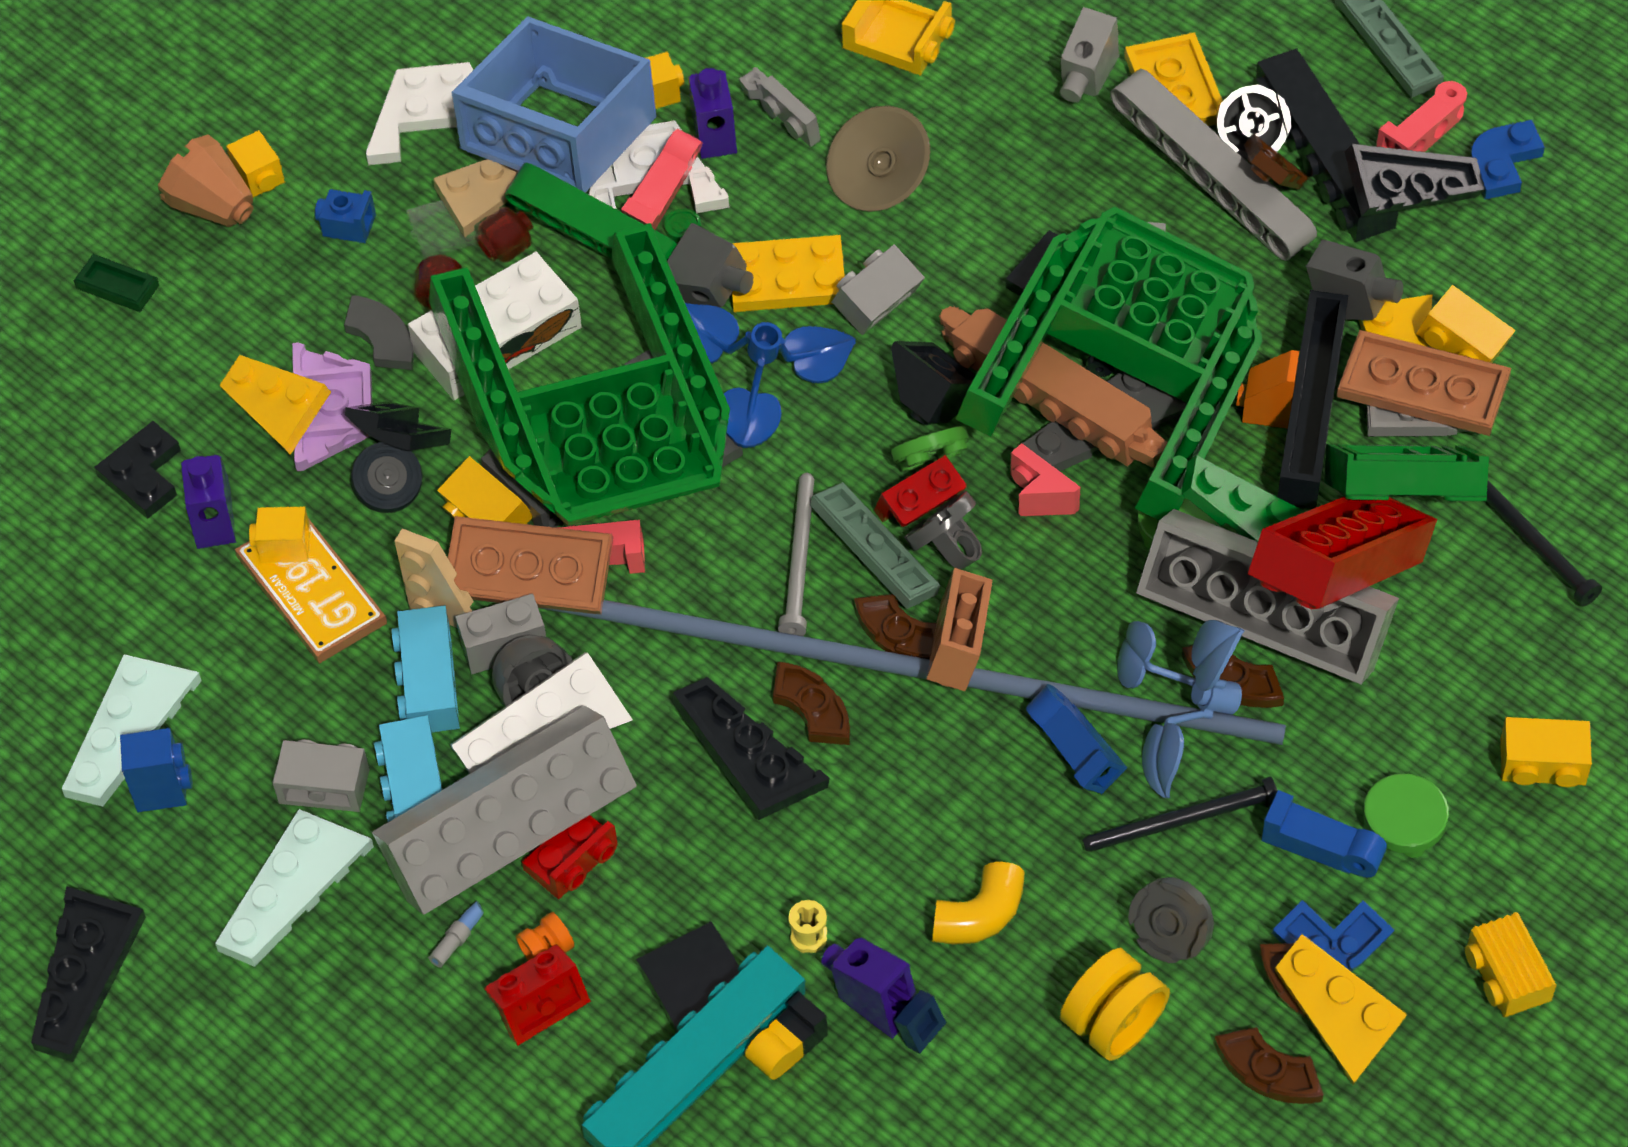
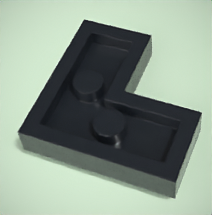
M152 421L97 464L94 469L97 477L148 519L177 496L175 487L156 470L179 453L181 449L179 442Z

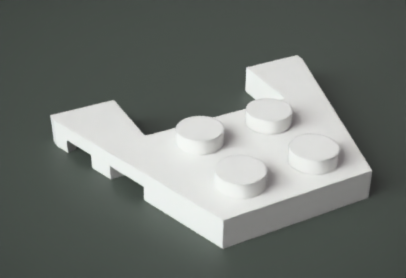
M469 62L397 69L366 151L368 165L401 162V132L457 127L452 91L473 71Z
M676 121L650 124L590 187L589 195L616 209L614 196L634 194L662 152L672 133L677 128L681 130ZM697 156L692 165L693 168L682 184H690L696 213L729 208L727 192L724 188L721 189L718 186L714 174L709 167L703 165Z

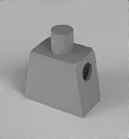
M1085 7L1082 8L1061 57L1063 86L1060 90V95L1070 102H1079L1083 93L1091 96L1099 94L1119 58L1118 23L1116 17Z

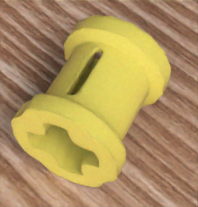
M803 900L796 903L790 909L788 916L791 927V944L801 953H816L822 950L827 943L826 910L821 904L812 900Z

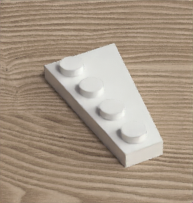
M584 652L457 739L450 746L470 774L583 706H587L603 715L610 729L633 719L588 652Z

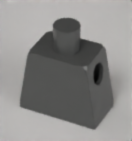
M694 223L689 225L667 260L683 300L686 303L723 307L733 291L746 294L753 285V274L746 271L747 264L738 249L732 243Z
M1321 240L1306 266L1313 290L1349 295L1345 319L1373 320L1377 317L1385 301L1398 303L1403 294V282L1397 279L1386 278L1381 258L1370 252L1328 240Z

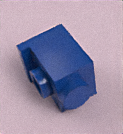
M329 189L326 199L319 198L315 207V219L320 222L323 237L366 243L376 217L372 192L364 190L363 194Z

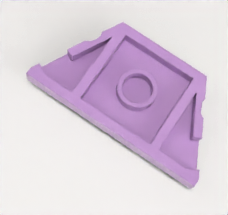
M292 343L293 373L323 383L331 391L294 449L296 470L303 471L371 437L345 416V407L373 403L372 372L368 363L354 359L346 360L340 355L325 351L324 355L307 351L305 344Z

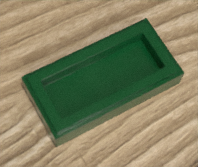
M92 254L73 280L76 289L137 312L143 310L160 286L157 277L96 254Z

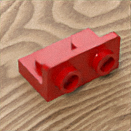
M944 455L881 493L874 511L882 522L894 516L899 524L905 527L963 492L967 484L948 457Z
M589 815L542 843L522 861L523 870L559 900L568 891L576 890L584 882L587 873L598 863L603 864L612 857L618 846L615 826L609 821L602 825Z
M558 945L540 952L534 958L509 973L502 975L499 979L485 987L488 997L498 1007L510 1038L517 1046L591 1002L576 964Z

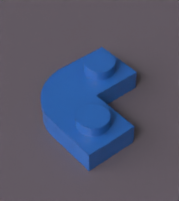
M1532 120L1489 129L1475 140L1471 157L1477 158L1485 190L1482 192L1484 199L1520 192L1522 181L1513 163L1543 157L1545 147Z
M1302 900L1272 930V934L1282 944L1295 943L1303 934L1352 972L1360 967L1395 930L1364 900L1334 930Z

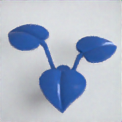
M685 302L710 363L718 361L723 351L732 354L748 344L747 352L749 357L757 363L751 392L744 388H732L724 393L730 407L726 435L737 446L743 448L755 447L767 441L775 433L781 420V406L778 399L772 394L758 393L765 364L772 363L780 351L786 362L794 361V371L800 378L812 383H825L836 378L842 371L856 341L854 337L841 331L816 326L797 328L791 331L784 339L782 338L781 330L775 324L769 322L757 324L752 329V332L747 331L745 337L737 341L739 327L737 320L730 312L713 305H698Z

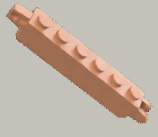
M950 306L942 309L939 315L941 325L945 327L942 331L943 339L954 347L953 354L956 360L963 367L972 368L978 372L1007 320L988 308L978 309L970 315L962 309L959 310L955 306ZM1045 343L1041 345L1014 395L1015 399L1020 403L1031 405L1039 410L1047 420L1058 422L1069 429L1077 439L1088 441L1099 448L1106 457L1110 459L1115 458L1126 466L1137 460L1155 468L1168 443L1152 429L1149 407Z

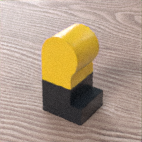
M798 992L787 1002V1009L769 1024L767 1029L761 1031L751 1041L746 1049L745 1057L771 1080L779 1078L828 1036L827 1015L803 994Z

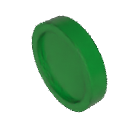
M686 208L676 209L665 217L664 231L670 239L679 242L691 223L701 227V219L693 210Z

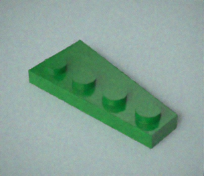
M1197 455L1187 462L1182 495L1218 524L1223 526L1227 523L1241 536L1258 542L1263 528L1305 512Z

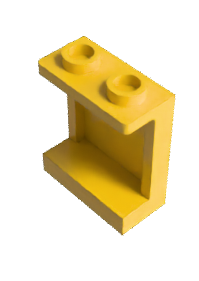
M857 0L842 22L843 48L921 76L928 63L933 64L935 62L940 44L944 38L949 39L954 30L955 18H952V3L944 1L937 12L906 0Z

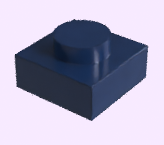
M922 990L916 994L894 1020L907 1048L917 1053H921L946 1024L934 996Z

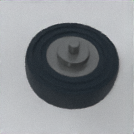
M383 442L373 444L364 449L356 458L351 473V483L357 498L366 507L381 513L397 512L408 507L418 496L423 479L421 465L411 451L396 448Z

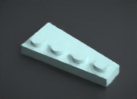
M124 654L62 787L64 796L104 806L125 779L122 772L120 735L158 730L168 717L172 719L181 708V700L189 690L194 691L202 681L199 672Z
M299 809L216 941L215 945L218 952L255 967L292 930L291 924L305 910L309 913L320 901L319 896L334 881L338 883L349 872L348 867L360 855L364 857L374 847L372 839Z

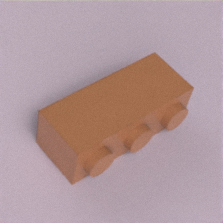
M954 568L940 603L926 680L939 683L945 687L966 691L981 653L993 579Z

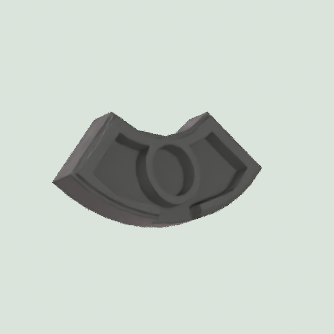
M352 295L344 323L346 333L359 336L371 345L374 351L375 367L413 370V346L409 331L402 319L393 310L378 301Z

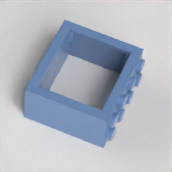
M528 16L452 91L462 150L518 171L523 163L533 164L585 193L656 118L651 63L649 59ZM541 86L596 106V108L577 127L520 105Z

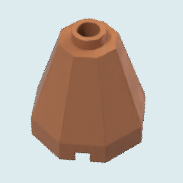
M209 135L192 139L185 146L190 152L185 157L178 153L165 170L158 184V188L162 192L160 199L171 208L228 227L237 223H244L250 217L254 208L252 206L253 195L219 142Z

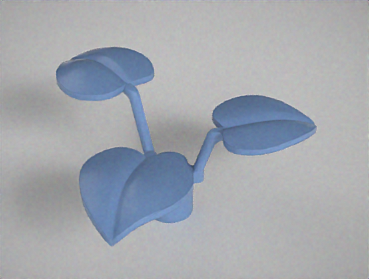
M1208 620L1200 627L1192 648V662L1196 666L1194 670L1196 679L1156 666L1150 662L1156 648V638L1152 628L1147 623L1133 621L1127 628L1126 639L1120 648L1117 662L1118 678L1121 684L1131 689L1138 687L1143 681L1146 670L1193 686L1191 692L1192 701L1201 709L1195 712L1168 717L1165 720L1164 726L1159 724L1153 725L1146 737L1142 753L1143 771L1149 785L1161 797L1170 799L1171 784L1183 754L1184 737L1177 723L1199 718L1212 719L1213 712L1232 715L1236 713L1241 704L1242 690L1239 683L1219 679L1244 633V630L1239 627H1234L1218 620Z

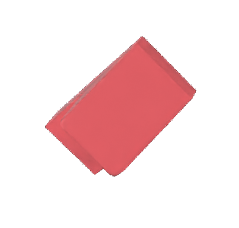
M1022 443L1011 452L1010 475L1020 487L1024 488L1019 494L1018 514L1020 516L1075 514L1080 509L1081 487Z

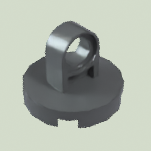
M963 491L936 509L937 512L927 520L923 519L904 538L913 551L932 541L953 567L964 569L979 560L982 555V548L978 538L963 519L977 502L968 491ZM957 542L963 546L967 556L961 552Z
M1174 877L1158 878L1140 889L1130 904L1128 919L1130 925L1134 923L1135 931L1139 935L1136 941L1144 951L1155 959L1167 963H1177L1179 960L1191 959L1197 956L1212 938L1214 920L1211 907L1205 899V895L1189 882Z

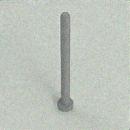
M803 473L799 477L786 614L780 617L778 624L779 632L804 636L807 628V621L802 617L812 512L810 503L815 481L810 473Z

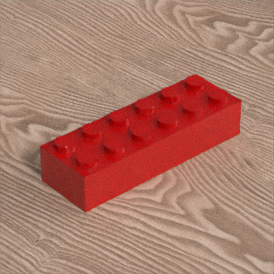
M1344 496L1263 528L1247 574L1261 580V586L1275 592L1284 591L1296 597L1298 604L1310 609H1320L1422 563L1438 519L1390 497L1389 500L1346 499Z

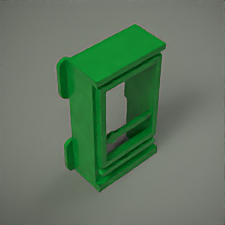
M1326 444L1324 483L1344 493L1345 498L1351 500H1389V495L1443 496V500L1487 501L1489 456L1467 446L1455 445V449L1448 446L1439 448L1437 446L1337 444L1336 446L1334 444Z

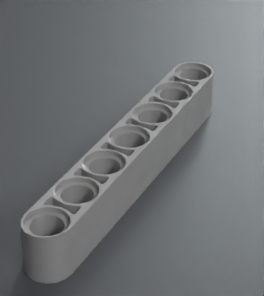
M1144 69L1137 70L1111 90L1110 96L1118 111L1277 257L1285 261L1289 260L1315 240L1317 231L1312 221L1269 181L1265 182L1250 169L1251 165L1148 71Z

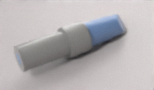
M478 901L471 905L458 921H454L445 932V937L428 957L433 965L442 967L457 947L462 946L470 936L471 930L484 914Z

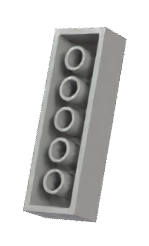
M1173 509L1159 520L1136 594L1203 621L1218 620L1228 625L1239 627L1244 630L1242 636L1359 684H1362L1374 671L1399 600L1398 597L1369 586L1320 609L1306 608L1296 602V597L1284 591L1275 592L1261 586V580L1247 574L1258 543L1257 541L1176 509Z
M583 706L374 830L372 834L406 901L425 915L637 787L604 716L587 706Z

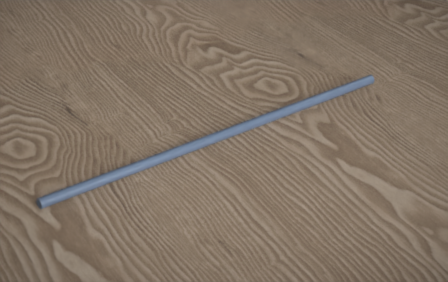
M608 600L603 602L602 615L541 608L921 679L927 678L930 659ZM979 668L974 669L968 684L969 688L1034 699L1047 684H1050L1063 693L1078 708L1165 723L1168 717L1201 710ZM1213 712L1212 719L1199 718L1177 723L1181 727L1283 745L1286 725L1218 712Z

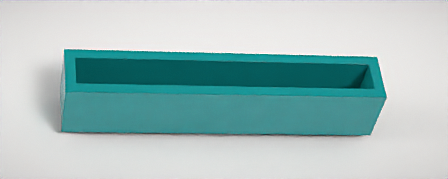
M769 946L759 954L756 952L751 953L740 964L737 976L729 983L723 981L713 989L707 999L709 1003L698 1013L695 1011L688 1013L677 1026L678 1032L667 1043L664 1040L657 1043L647 1054V1062L636 1073L633 1070L627 1072L616 1084V1092L605 1103L600 1100L586 1112L583 1118L585 1122L582 1124L584 1139L593 1147H649L746 1052L748 1045L757 1034L767 1029L769 1024L787 1009V1002L795 994L800 992L805 995V979Z

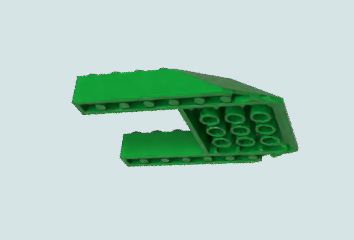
M1114 206L1103 212L1099 218L1089 219L1081 223L1077 230L1067 235L1063 232L1052 239L970 385L956 420L992 437L1047 334L1187 403L1135 509L1157 520L1162 519L1173 509L1179 511L1185 499L1182 495L1187 462L1196 455L1205 459L1263 341L1261 330L1257 328L1256 322L1258 307L1257 301L1252 294L1255 288L1253 274Z
M651 223L614 232L611 259L653 358L519 392L515 388L468 267L430 276L429 303L478 429L504 471L568 526L720 486L730 407Z

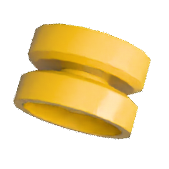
M1122 948L1111 950L1098 959L1084 973L1066 998L1060 1020L1079 1036L1090 1034L1089 1045L1108 1061L1119 1059L1143 1039L1164 1011L1170 996V989L1151 972L1140 975L1141 964Z

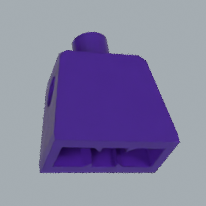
M706 68L700 73L690 75L688 77L690 108L696 137L703 142L700 150L701 159L737 154L733 106L725 71ZM718 116L721 127L716 129L708 127V120Z
M196 456L192 459L184 460L181 462L185 505L197 549L236 543L230 482L221 456ZM207 507L216 509L218 514L214 518L206 519L204 511H206Z
M863 938L855 939L846 950L838 944H832L824 952L821 964L832 971L839 997L844 1003L893 1039L899 1032L894 1020L901 1013L902 1009L916 996L909 963Z

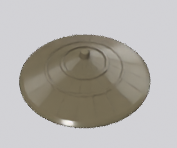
M877 106L856 114L840 128L828 151L826 167L832 190L845 204L862 211L884 210L904 201L919 186L927 171L930 159V143L927 132L922 123L912 113L899 107Z

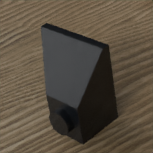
M894 341L891 351L900 402L912 410L910 415L914 419L925 425L948 423L958 415L966 393L976 374L963 367L955 358L933 342Z

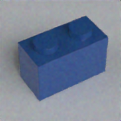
M164 728L120 735L122 772L137 813L186 806V789L193 787L190 765L185 764L183 744L175 743L171 729Z

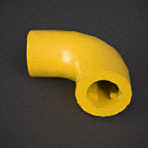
M989 863L982 869L981 888L975 898L967 902L936 900L932 942L970 944L981 942L998 934L1016 915L1023 894L1024 870L1013 863Z

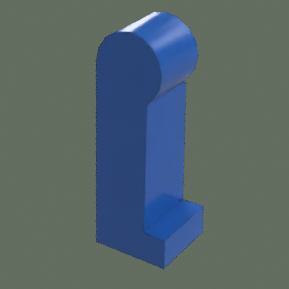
M1047 684L1027 705L1026 709L1029 715L1042 727L1076 772L1074 777L1083 788L1103 794L1128 768L1075 704H1072L1054 686ZM1108 767H1110L1107 774L1099 777Z
M1280 790L1277 791L1264 820L1262 842L1348 874L1352 873L1361 877L1375 876L1387 850V843L1381 836L1370 830L1353 828L1293 803L1294 796Z

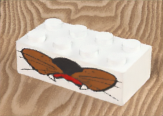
M537 252L530 254L475 286L508 370L582 328L578 299ZM431 310L408 323L415 355L453 400L465 395L433 311Z

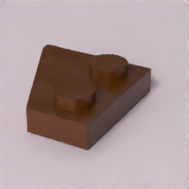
M1254 133L1244 144L1249 156L1247 161L1252 165L1250 169L1265 182L1272 178L1279 185L1300 190L1309 179L1306 174Z

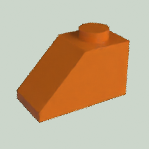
M1288 351L1249 369L1247 384H1241L1237 396L1236 406L1244 407L1242 423L1288 429L1299 351Z

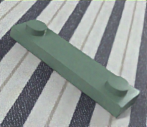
M1335 0L1338 7L1411 98L1432 90L1443 82L1444 75L1383 0Z
M843 482L812 496L810 506L906 609L938 595L940 584Z

